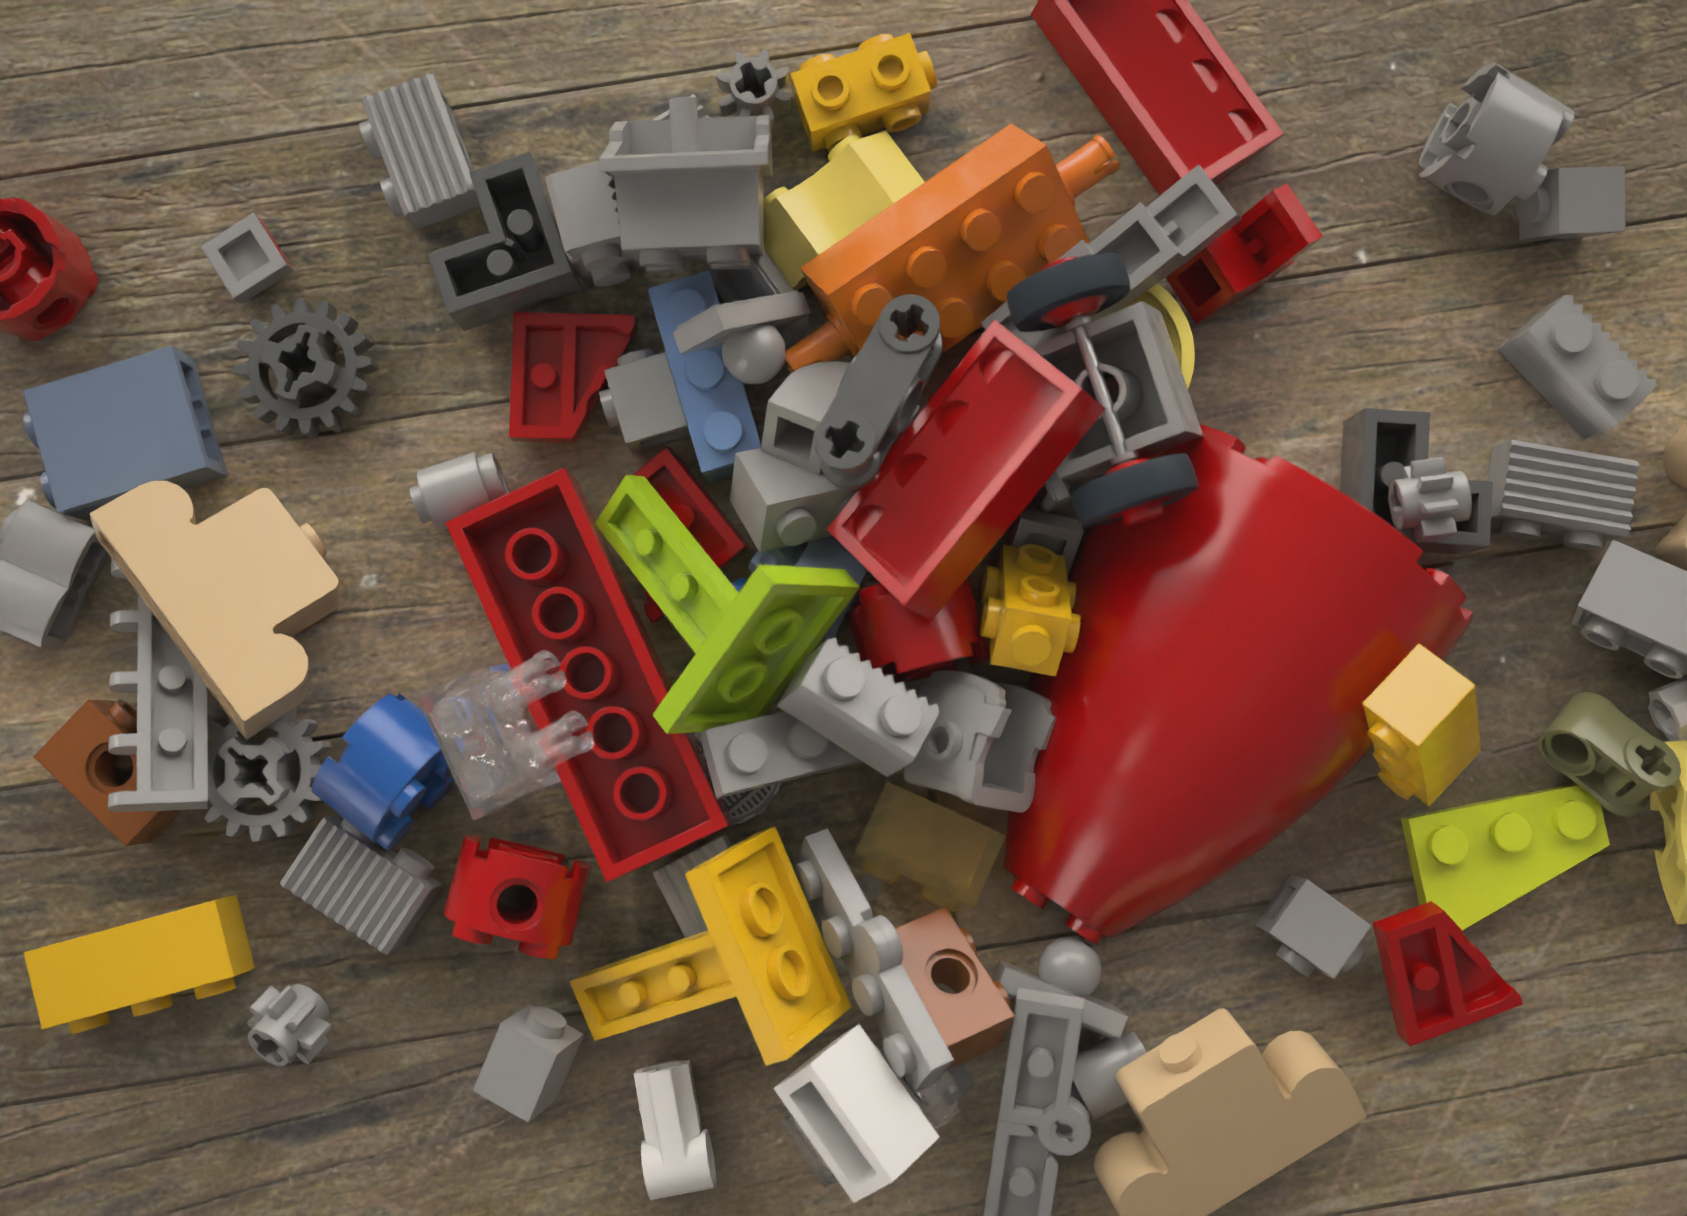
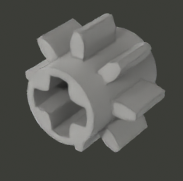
M763 50L759 58H744L741 53H734L736 65L732 69L731 74L721 72L717 73L716 76L718 88L723 92L730 93L722 97L718 102L720 113L722 116H728L735 112L737 116L770 115L771 131L775 130L774 116L778 109L789 111L793 108L792 95L780 90L791 82L789 68L782 67L775 71L769 62L768 50ZM754 85L759 92H765V95L755 98L751 91H745V89Z
M1444 457L1410 461V466L1403 467L1404 478L1392 480L1389 485V506L1394 525L1398 530L1414 528L1416 543L1449 539V535L1457 534L1455 522L1466 521L1471 515L1472 499L1467 477L1463 471L1446 472Z
M295 984L292 987L287 986L281 993L270 986L249 1008L254 1016L247 1022L248 1026L252 1028L248 1033V1041L261 1058L273 1065L285 1066L287 1063L291 1064L296 1057L309 1064L328 1043L325 1034L331 1028V1024L326 1022L330 1015L329 1008L318 993L305 985Z

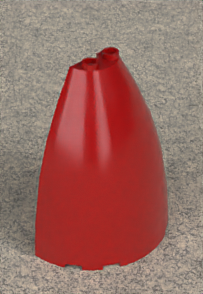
M1200 424L1203 433L1202 437L1146 457L1147 459H1154L1172 454H1187L1198 480V489L1178 501L1163 506L1165 514L1137 525L1125 527L1123 520L1102 526L1087 527L1067 577L1068 581L1076 583L1075 603L1071 609L1072 613L1080 615V629L1076 647L1073 653H1062L1056 676L1032 672L1027 689L1050 700L1051 714L1057 719L1046 750H1039L1034 763L1035 789L1030 807L1021 813L1008 811L1004 868L1017 876L1010 887L1041 909H1044L1049 899H1051L1071 913L1064 924L1095 945L1099 943L1103 935L1111 939L1201 890L1264 849L1329 795L1373 747L1372 740L1367 734L1369 727L1363 702L1418 644L1444 662L1473 620V612L1461 607L1466 599V595L1448 574L1433 568H1426L1424 570L1418 565L1417 561L1424 551L1378 515L1330 484L1275 454L1271 460L1263 457H1257L1254 460L1243 455L1246 447L1240 439Z

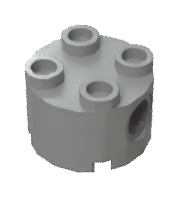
M1495 62L1484 65L1461 87V90L1470 94L1467 100L1459 107L1452 103L1448 104L1426 141L1418 165L1424 169V171L1419 173L1422 179L1481 213L1492 216L1499 213L1514 196L1526 201L1538 190L1548 171L1547 166L1542 164V161L1551 145L1558 142L1566 133L1574 119L1575 113L1555 97Z

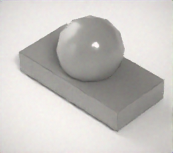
M797 290L714 305L677 326L676 331L672 333L680 354L722 346L723 364L734 378L743 383L761 384L774 378L783 367L786 355L785 340L778 331L811 312L804 293H798Z
M1065 937L1049 944L1039 958V975L999 960L992 980L998 981L1004 987L1010 998L1015 1000L1018 987L1084 998L1082 1027L1114 1040L1116 1037H1121L1128 1016L1119 1007L1089 996L1100 982L1102 966L1100 957L1095 949L1079 938Z

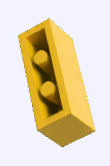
M1420 644L1409 653L1363 702L1369 727L1367 734L1372 740L1374 747L1372 755L1376 759L1378 767L1381 768L1378 776L1386 786L1405 800L1415 795L1430 807L1481 752L1475 685Z
M237 894L24 952L41 1028L45 1029L67 1023L70 1034L111 1023L109 1011L131 1005L133 1017L171 1007L174 1005L171 994L194 988L196 1000L236 988L235 976L255 969Z

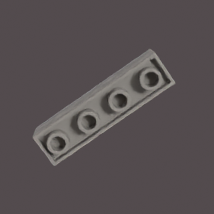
M1613 540L1577 605L1571 624L1581 628L1582 636L1590 642L1610 650H1617L1619 646L1645 657L1644 663L1654 671L1671 678L1681 679L1684 675L1687 676V571Z

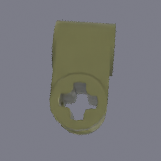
M1578 692L1572 695L1539 739V751L1543 759L1551 767L1572 779L1596 798L1605 809L1615 815L1624 817L1636 815L1647 806L1649 795L1653 791L1667 790L1679 780L1681 774L1680 762L1674 751L1665 742L1646 732L1620 712L1610 700L1591 692ZM1647 756H1652L1653 760L1641 768L1643 759ZM1627 783L1630 784L1623 796L1617 795L1621 788Z

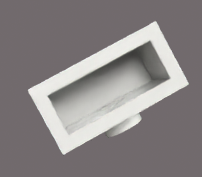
M860 1024L820 1049L773 1088L853 1203L894 1182L939 1138V1135L924 1116L919 1105L909 1095Z

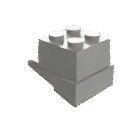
M675 97L669 99L670 119L615 122L609 130L610 142L599 157V172L608 171L615 179L621 248L636 262H639L641 267H646V272L653 273L685 271V260L707 259V263L711 264V269L714 270L750 268V257L764 256L763 180L773 179L770 115L697 118L696 98Z

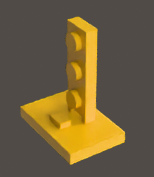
M775 826L749 836L685 873L708 928L707 931L584 972L569 981L594 1041L737 997L765 1065L789 1059L852 1008Z

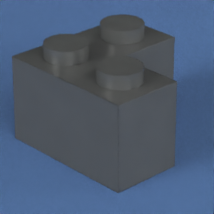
M531 152L469 172L489 233L428 253L447 312L454 321L466 331L513 315V312H522L583 291L575 267H573V264L564 252L549 191L543 174Z
M1364 408L1343 422L1340 491L1378 515L1395 529L1397 528L1392 520L1389 506V485L1392 480L1404 478L1403 467L1410 466V461L1428 459L1430 412ZM1468 480L1472 499L1471 515L1466 521L1455 522L1457 534L1449 535V539L1416 543L1414 528L1400 529L1398 531L1424 552L1463 555L1490 547L1493 482Z

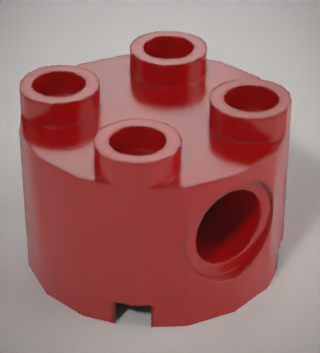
M12 197L13 199L2 198L0 199V332L18 336L28 341L40 340L74 320L86 305L87 299L96 292L98 286L97 275L91 268L90 256L79 236L27 200Z
M969 580L963 582L932 621L903 606L881 583L860 590L859 596L861 601L852 605L853 609L846 614L861 662L870 660L872 669L881 667L883 676L892 675L895 684L931 677L933 671H957L955 660L968 657L970 668L990 659L986 639L980 636L981 621Z
M478 835L464 836L443 912L448 919L454 921L452 935L468 942L490 945L493 936L496 935L520 941L518 951L524 954L544 959H557L560 946L572 944L592 866L576 859L571 871L568 869V866L562 865L565 855L554 851L490 837L486 850L480 849L481 838ZM514 884L524 885L534 892L532 899L521 907L505 905L499 899V895L506 887Z

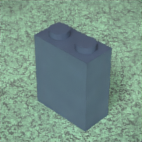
M172 345L23 390L28 407V412H25L23 416L24 426L31 442L40 450L45 472H42L40 477L42 490L50 505L56 508L57 513L87 520L90 519L89 513L137 486L150 481H168L179 485L185 490L228 476L195 359Z

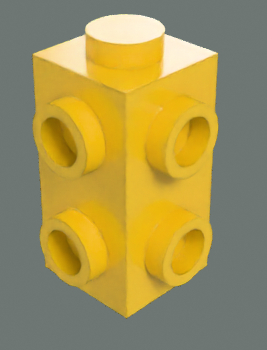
M910 33L895 38L891 34L877 35L864 41L857 51L836 58L832 54L818 55L802 63L798 71L790 73L792 97L812 152L827 148L830 152L838 143L853 134H857L861 139L863 138L862 135L885 127L888 132H898L914 126L922 119L921 115L928 113L931 90L937 88L936 74L927 51L917 53Z
M1002 544L997 567L986 566L979 594V603L985 604L981 618L980 636L990 639V664L1056 676L1062 653H1073L1079 635L1080 615L1071 612L1075 603L1076 583L1068 581L1065 556L1056 555L1052 550L1035 544H1026L1020 548Z

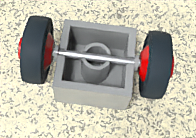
M1098 253L1059 259L1024 279L1007 293L1008 308L1013 323L1019 331L1037 332L1065 326L1067 332L1030 348L1106 408L1056 469L1059 479L1080 482L1105 473V475L1082 485L1072 493L1073 503L1083 527L1102 526L1123 520L1125 527L1137 525L1165 514L1163 506L1178 501L1198 489L1197 476L1187 454H1172L1154 459L1146 458L1203 436L1161 311L1141 301L1095 321L1091 317L1122 300L1131 290L1125 265L1116 253Z

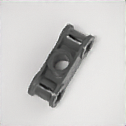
M913 294L902 295L891 300L884 307L861 351L852 359L847 367L836 396L822 421L817 426L814 435L815 451L821 461V468L827 480L836 487L846 490L860 489L875 478L898 434L903 431L910 421L922 391L937 363L940 361L943 347L941 334L939 333V313L933 303L924 297ZM916 330L923 332V336L914 333ZM899 336L908 338L907 342L901 341ZM853 443L859 444V454L854 451H848ZM837 448L847 450L842 459L837 458L835 452Z

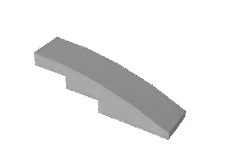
M1198 164L1147 207L1141 202L1138 203L1090 244L1081 240L1059 259L1098 253H1116L1122 259L1130 280L1131 290L1127 296L1116 304L1091 316L1093 321L1121 310L1242 219ZM1007 301L981 322L986 330L995 319L1029 347L1067 332L1065 326L1037 332L1019 331L1013 323Z

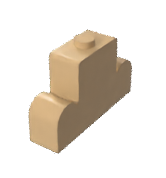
M150 481L139 485L89 513L98 541L246 740L293 711L304 701L309 690L308 657L303 646L293 636L337 609L338 578L323 559L327 555V551L314 529L307 523L299 527L270 489L260 488L199 524H196L193 503L188 493L179 485L168 481Z
M1220 1008L1180 1033L1170 1036L1162 1044L1117 1071L1116 1081L1143 1126V1131L1140 1134L1127 1132L1111 1137L1097 1152L1094 1170L1096 1177L1119 1216H1207L1368 1116L1349 1078L1311 1034L1303 1031L1286 1032L1271 1041L1261 1055L1258 1047L1227 1009Z

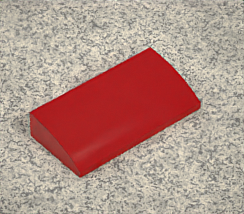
M1038 0L1030 14L1159 196L1198 164L1216 185L1275 143L1284 134L1188 0Z
M994 319L890 449L875 478L869 484L856 491L828 526L827 530L903 606L932 621L1106 408Z

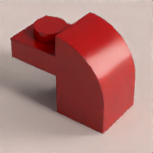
M1287 183L1272 190L1240 217L1242 220L1165 277L1196 325L1226 309L1293 264V260L1323 237Z

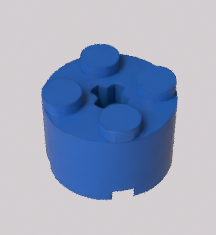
M391 693L371 706L343 735L342 739L348 745L343 751L339 763L327 756L314 778L312 792L374 843H379L386 850H390L408 832L413 824V819L410 817L422 804L431 810L446 796L455 782L449 774L460 764L469 748L411 700L398 693L397 697Z

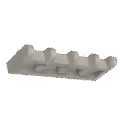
M112 560L111 575L115 578L127 579ZM138 595V611H116L110 615V628L113 631L138 632L137 671L115 672L110 674L109 689L111 691L137 693V734H116L109 737L110 753L116 755H137V791L109 794L108 810L113 812L208 809L207 686Z

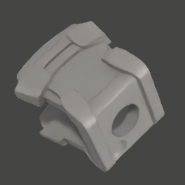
M933 671L925 686L920 685L919 698L926 697L928 706L937 704L940 713L915 759L910 765L907 764L905 767V781L916 786L937 789L958 796L963 801L974 805L1019 813L1025 812L1030 807L1034 798V763L1039 750H1046L1057 719L1051 714L1050 700L1021 686L991 682L985 678L965 672Z

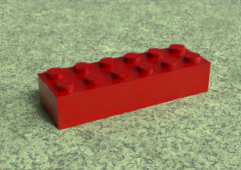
M562 468L445 522L607 883L734 824L723 798L716 799L707 763L693 732L666 734L653 716V713L672 686L601 531L594 524L596 522L578 480L566 468Z

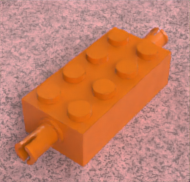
M1009 124L800 267L802 274L826 314L824 316L826 323L787 350L785 349L784 362H787L788 370L793 373L799 368L813 363L839 361L846 355L853 359L861 351L884 307L891 300L902 295L913 294L921 296L933 303L939 313L942 353L982 327L981 322L1007 301V293L1015 285L1039 272L1044 266L1058 260L1081 240L1090 244L1074 208L1075 198L1120 169L1119 161L1115 159L1111 162L1109 161L1116 157L1111 146L1104 138L1096 135L1089 143L1055 165L1047 145L1013 124ZM916 330L914 333L923 336V332ZM899 336L901 341L907 342L908 338Z

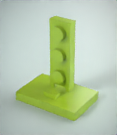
M626 475L594 523L695 652L694 657L653 713L654 718L666 734L703 732L707 729L765 716L794 677L802 661L812 653L860 588L845 569L758 565L738 593L644 476Z

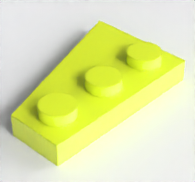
M1577 783L1401 818L1419 905L1430 901L1434 902L1451 917L1462 931L1610 845L1601 804Z

